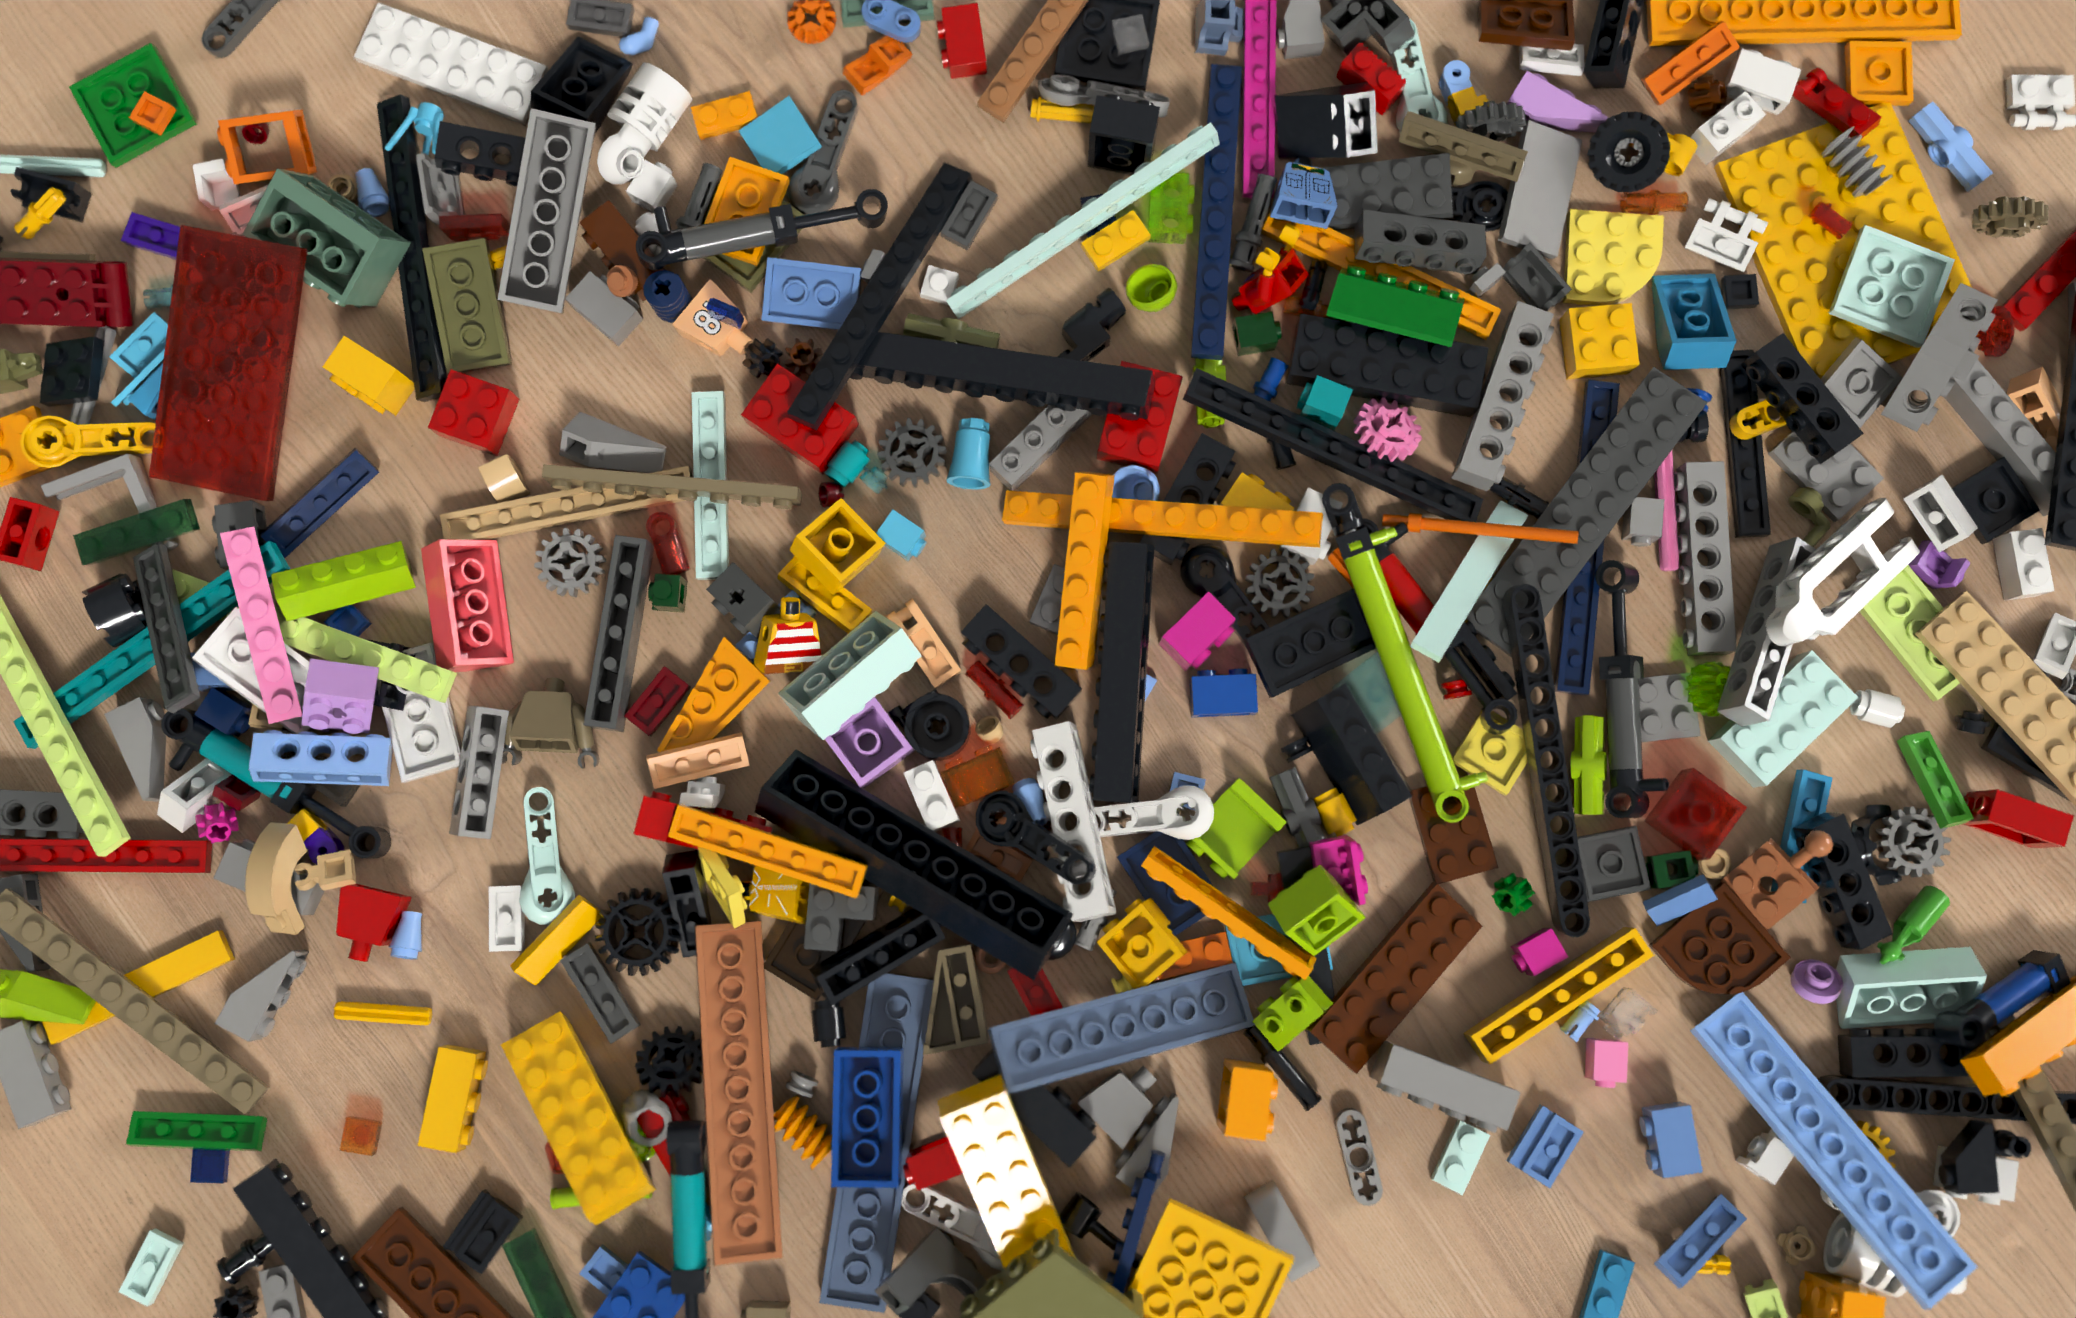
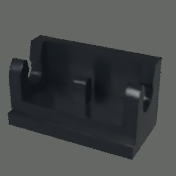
M16 167L14 176L17 180L21 181L22 187L21 190L11 189V194L22 202V207L28 209L30 203L37 202L49 188L53 187L57 190H62L64 192L63 195L66 197L65 203L54 213V216L83 223L92 196L90 192L76 182Z

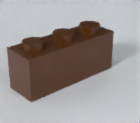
M608 200L579 222L585 230V233L581 236L593 251L596 248L602 251L605 256L601 258V261L608 270L616 265H625L636 273L638 285L629 296L633 297L636 294L644 302L647 300L643 290L646 279L652 273L666 269L650 270L640 263L636 252V241L639 236L610 200ZM647 247L644 253L649 257H655Z

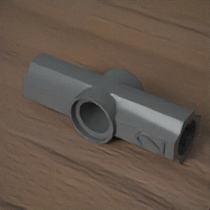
M1296 767L1270 777L1269 779L1282 808L1280 810L1281 816L1287 822L1285 826L1289 834L1294 836L1298 848L1310 847L1309 842L1326 839L1320 826L1322 821L1313 800L1308 798Z

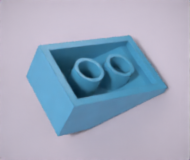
M1716 275L1652 276L1656 342L1663 370L1726 368L1736 344V338Z

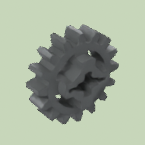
M1495 101L1484 102L1482 106H1476V109L1466 110L1465 115L1458 116V121H1456L1457 128L1496 141L1506 140L1505 138L1514 137L1516 132L1523 131V126H1526L1525 111L1522 105L1516 106V103L1507 105L1505 102L1497 104Z
M907 418L906 426L903 427L896 421V430L894 432L889 429L885 430L888 440H879L880 447L885 449V451L877 453L880 460H886L881 465L883 472L891 470L888 476L889 479L893 481L899 477L902 487L906 485L907 481H911L913 487L917 488L918 480L921 479L926 485L930 484L928 477L930 474L936 477L940 475L936 466H945V460L939 457V455L947 453L945 446H938L944 441L942 435L933 436L936 431L935 426L931 425L925 429L923 419H920L917 425H913L911 418ZM909 434H919L924 437L918 439L911 437ZM899 440L900 444L898 450L893 452V455L891 456L892 448L895 442ZM909 448H913L917 452L916 458L912 459L908 455L907 450ZM933 451L932 459L926 467L924 463L926 456ZM907 467L914 469L915 472H905L900 469Z
M1272 549L1268 559L1263 554L1259 555L1258 561L1260 565L1252 563L1249 567L1254 575L1250 574L1245 577V581L1252 583V586L1246 588L1245 593L1254 594L1255 596L1251 604L1260 603L1262 606L1259 613L1261 614L1267 609L1271 610V618L1274 619L1279 612H1282L1284 618H1288L1290 616V609H1293L1298 614L1302 610L1299 602L1308 604L1310 598L1305 594L1312 593L1315 590L1314 586L1308 584L1315 577L1314 574H1306L1305 572L1310 564L1306 562L1300 565L1298 563L1300 554L1298 553L1293 558L1288 557V549H1284L1281 556H1278L1275 549ZM1277 564L1275 571L1272 573L1261 574L1266 567ZM1290 567L1293 570H1295V572L1299 576V579L1294 578L1292 573L1289 571ZM1278 577H1281L1282 583L1287 585L1281 591L1277 590V584L1272 583ZM1260 589L1266 590L1270 596V601L1263 596ZM1288 594H1298L1293 601L1283 604L1285 596Z

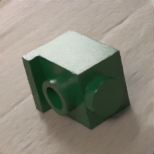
M655 574L654 582H650L648 589V599L652 601V610L685 613L688 581L680 575Z
M1690 850L1644 856L1651 889L1678 886L1695 878V875L1698 874L1697 860L1694 856H1691ZM1668 863L1672 864L1674 867V871L1671 875L1668 874Z

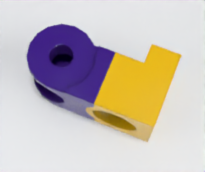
M306 809L300 810L286 823L297 825L305 847L308 850L309 858L316 865L317 856L345 850L342 841L323 820Z

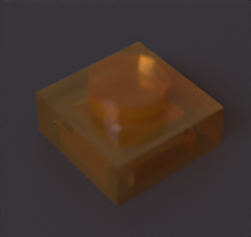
M354 1116L346 1117L339 1151L368 1156L375 1155L383 1121Z

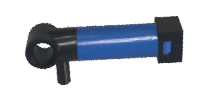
M2033 950L2018 960L2020 966L2018 969L1956 1011L1945 1010L1941 1012L1934 1022V1032L1938 1040L1946 1044L1976 1049L1987 1041L1985 1033L2045 992L2056 994L2071 984L2060 954Z

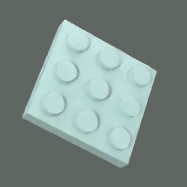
M1864 225L1859 230L1828 314L1919 348L1925 342L1955 259Z

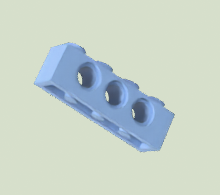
M266 730L263 733H253L249 771L252 780L258 782L389 786L393 749L391 739L379 734L352 737L346 733H334L332 736L317 735L309 731L299 732L298 734H284L277 730ZM286 752L296 753L290 759L280 758ZM320 753L330 754L325 760L314 759ZM355 754L364 756L362 760L357 762L348 760Z

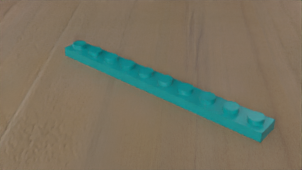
M268 541L260 547L268 583L271 584V574L289 570L290 567L276 543ZM229 570L179 604L188 641L227 615L235 607H238ZM148 627L53 693L70 724L156 665ZM23 716L14 720L13 722L27 748H38L39 746Z

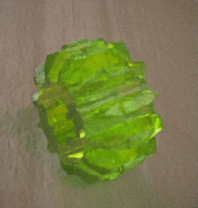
M1711 661L1691 668V674L1686 676L1688 687L1685 690L1689 693L1687 702L1693 703L1694 712H1700L1702 716L1707 715L1708 717L1721 714L1717 712L1729 675L1730 666H1724L1722 662Z

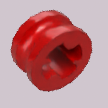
M1462 679L1441 684V688H1444L1446 691L1443 700L1472 695V691L1468 690L1467 685Z

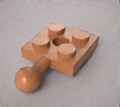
M1813 831L1809 833L1805 838V847L1792 857L1770 838L1728 873L1721 882H1725L1756 919L1769 930L1819 889V886L1801 867L1814 856L1823 857L1831 852L1833 841L1826 832ZM1765 876L1774 878L1778 883V890L1774 892L1765 890L1761 885V878Z

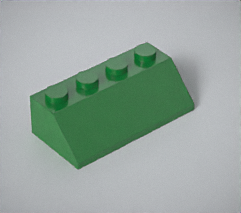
M1348 265L1347 269L1341 268L1338 274L1326 316L1452 347L1464 298L1459 297V292L1451 289L1441 288L1440 292L1429 290L1427 284L1419 281H1410L1409 284L1397 282V277L1394 275L1379 273L1377 277L1366 274V269L1362 267Z

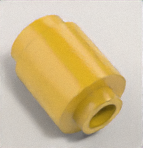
M1336 787L1314 798L1317 805L1316 808L1328 835L1335 832L1338 837L1355 829L1352 823L1357 821V818L1344 794H1340Z

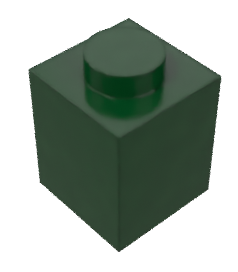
M1272 311L1236 317L1234 319L1232 328L1238 356L1273 351L1277 346L1278 340L1282 338L1279 320L1274 321Z

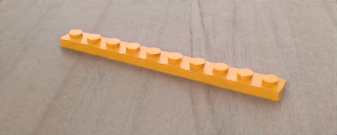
M1006 490L1002 521L1004 524L1069 529L1073 495ZM1112 498L1108 532L1320 548L1323 513Z

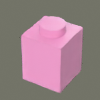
M1586 1038L1585 1077L1595 1080V1086L1616 1088V1082L1627 1083L1628 1042Z

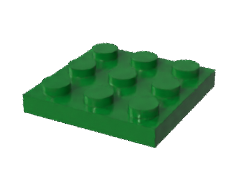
M152 43L69 86L109 163L115 168L198 124L161 55ZM144 91L165 101L176 109L161 136L134 123L129 118Z

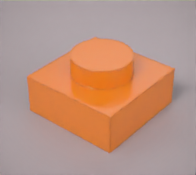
M144 91L129 118L134 123L161 136L176 109L165 101Z

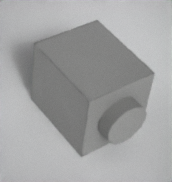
M1636 497L1623 514L1621 540H1630L1633 546L1646 547L1651 546V543L1661 538L1664 499Z

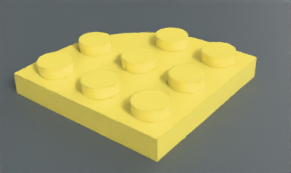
M1570 209L1567 213L1564 281L1572 290L1563 299V303L1609 305L1623 301L1639 291L1653 276L1660 262L1663 247L1664 216Z

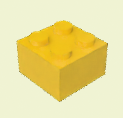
M1632 303L1569 308L1559 319L1566 380L1626 375L1640 365Z
M343 336L322 366L332 374L329 378L330 381L365 402L382 415L387 410L396 416L415 389L414 382L346 336Z
M840 498L796 535L789 550L834 596L879 556L886 543Z

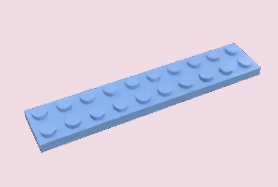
M1743 992L1734 995L1690 1030L1923 1310L1931 1309L1977 1268L1976 1264Z

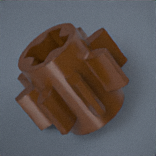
M1713 75L1698 78V83H1694V87L1689 88L1688 103L1691 110L1697 111V113L1701 112L1702 117L1716 115L1717 109H1721V105H1725L1727 102V89L1724 82H1718V79L1714 80Z
M796 338V344L792 348H785L787 354L791 356L790 359L785 361V365L787 368L795 366L794 374L797 377L801 373H807L810 376L819 362L817 358L823 355L822 349L817 348L813 350L814 342L811 338L807 343L800 342ZM806 353L808 361L802 363L800 355Z

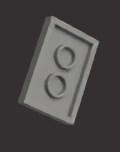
M1792 431L1768 453L1800 488L1809 487L1820 493L1824 504L1822 511L1833 522L1840 520L1884 479L1851 444L1822 464H1819L1816 458L1808 453L1806 446L1796 433Z

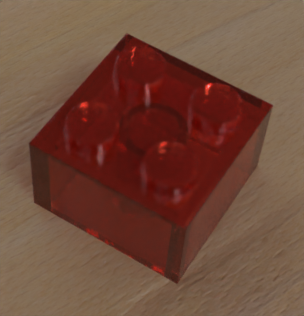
M1689 768L1679 772L1669 786V789L1663 794L1644 821L1682 850H1690L1691 856H1694L1696 860H1710L1747 807L1698 770Z

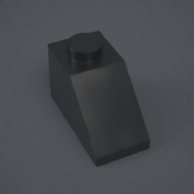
M1970 1120L1940 1155L1941 1165L1938 1169L1940 1182L1944 1190L1958 1195L2000 1193L1993 1124L1979 1120Z

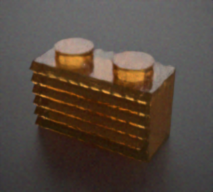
M988 745L975 751L976 757L964 762L961 757L945 764L946 770L940 773L955 809L980 800L994 791H1001L1015 784L1000 747L993 749L992 745Z

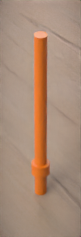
M1409 513V516L1383 514L1382 526L1394 527L1403 522L1408 527V532L1421 533V530L1571 544H1578L1579 531L1423 517V514Z

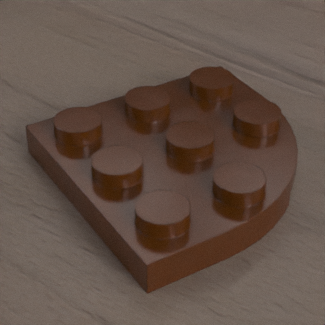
M1720 882L1713 888L1718 900L1682 915L1648 946L1668 969L1687 985L1708 993L1737 994L1750 990L1764 982L1791 957L1727 884Z

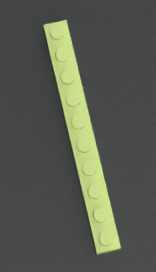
M172 570L179 604L210 583L180 571ZM275 607L283 641L286 645L328 661L379 667L377 679L446 703L457 675L456 672L305 617L286 621L281 609ZM229 613L222 617L220 621H223L229 615Z
M0 595V674L96 855L106 857L131 839Z

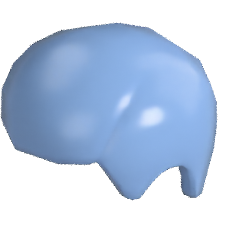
M1129 465L1120 467L1113 474L1115 476L1112 498L1158 501L1161 488L1156 475L1147 468Z

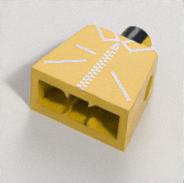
M759 866L754 867L752 881H741L745 890L742 896L744 900H750V911L763 916L806 925L810 883Z

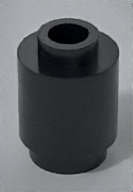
M827 1000L813 1002L814 1010H811L814 1042L821 1041V1048L840 1046V1039L847 1038L844 1008L840 1007V1001L834 1005H831Z

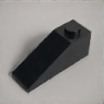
M698 850L666 855L662 870L671 912L673 913L674 923H679L680 925L676 932L677 935L682 936V941H679L683 958L696 956L694 927L698 925H712Z

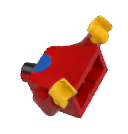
M1288 223L1285 225L1278 239L1287 244L1285 247L1280 248L1279 254L1268 247L1265 248L1264 252H1260L1256 263L1262 267L1251 273L1238 287L1239 292L1231 297L1232 303L1238 311L1241 312L1249 307L1252 313L1257 314L1293 295L1308 277L1309 273L1293 249L1300 235L1298 228Z

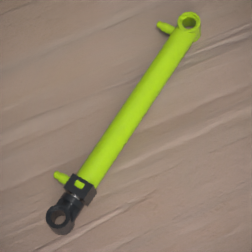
M1332 484L1323 493V506L1334 535H1343L1335 539L1436 812L1444 821L1458 822L1464 819L1469 809L1464 790L1479 786L1481 783L1488 781L1486 772L1483 771L1459 778L1374 549L1375 545L1396 537L1397 532L1395 527L1384 528L1370 534L1367 527L1359 529L1365 526L1352 489L1346 484ZM1337 492L1345 493L1348 496V503L1342 509H1335L1330 505V498ZM1454 796L1460 799L1461 809L1457 813L1449 814L1443 810L1442 803L1447 797Z

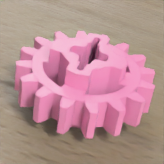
M1384 397L1379 402L1373 398L1368 404L1364 403L1353 420V423L1357 425L1353 430L1354 433L1362 435L1358 442L1360 444L1367 443L1369 445L1367 452L1369 453L1373 450L1377 451L1379 459L1387 455L1390 462H1393L1396 457L1403 461L1408 455L1411 456L1422 439V436L1418 434L1422 428L1414 424L1417 417L1415 415L1409 416L1406 406L1402 409L1399 408L1396 400L1392 404H1388Z

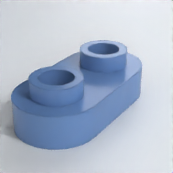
M866 0L863 3L862 16L864 23L869 28L904 43L912 42L919 36L921 23L918 14L914 10L892 0ZM875 7L882 8V11L878 14L872 12ZM907 19L910 21V24L902 26L900 22Z

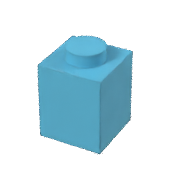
M893 509L876 532L886 543L884 546L907 561L910 560L912 555L918 557L927 543L924 540L926 537L925 531Z

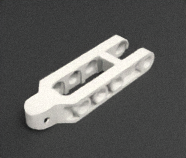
M1879 498L1862 507L1776 586V609L1766 621L1768 636L1774 644L1785 646L1806 639L1813 640L1819 635L1836 634L1920 553L1913 539L1906 537L1900 539L1899 544L1890 548L1882 555L1870 537L1894 514V510L1886 498ZM1851 555L1861 570L1856 576L1857 580L1847 589L1841 590L1838 593L1839 597L1831 605L1820 610L1812 599L1813 589Z

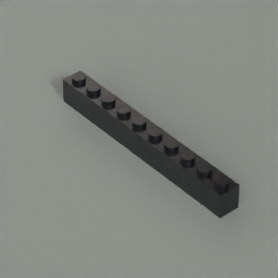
M885 332L877 333L850 377L855 380H860L862 377L872 378L882 384L899 382L915 389H920L922 386L932 387L943 393L959 391L976 398L983 397V395L993 396L1003 402L1020 400L1036 407H1042L1047 404L1057 406L1065 411H1075L1076 409L1088 410L1091 414L1097 416H1105L1107 413L1115 414L1131 421H1136L1139 418L1148 419L1155 389L1153 371Z

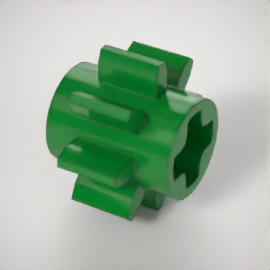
M1511 873L1506 878L1502 877L1493 884L1498 891L1492 895V898H1494L1495 904L1500 911L1511 912L1512 916H1515L1521 911L1525 912L1533 905L1528 898L1535 894V891L1532 890L1526 878L1516 877L1514 873Z

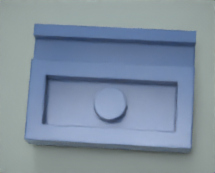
M1539 1104L1506 1161L1543 1185L1551 1188L1584 1132Z

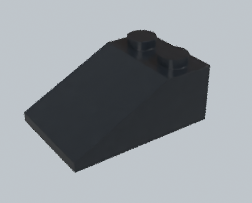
M577 36L531 90L530 109L533 108L596 123V133L629 75L633 63Z

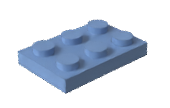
M767 257L761 321L839 330L859 299L862 268Z

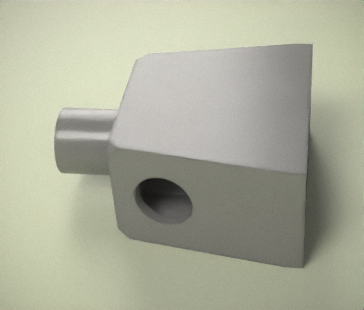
M1144 1066L1131 1079L1119 1069L1082 1095L1077 1102L1123 1149L1153 1106L1152 1101L1144 1093L1157 1079Z

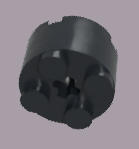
M126 573L113 576L82 592L86 595L82 599L91 621L97 630L103 628L110 636L104 639L112 647L116 648L148 627L138 580L132 582Z
M927 694L910 706L905 719L904 731L909 744L920 755L930 760H946L956 756L964 749L970 738L971 726L964 707L956 699L944 694ZM934 720H938L939 723L946 722V725L943 726L944 732L940 735L937 732L930 733Z

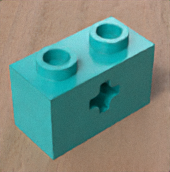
M1317 375L1313 384L1306 383L1296 408L1301 410V416L1334 431L1342 419L1353 389Z

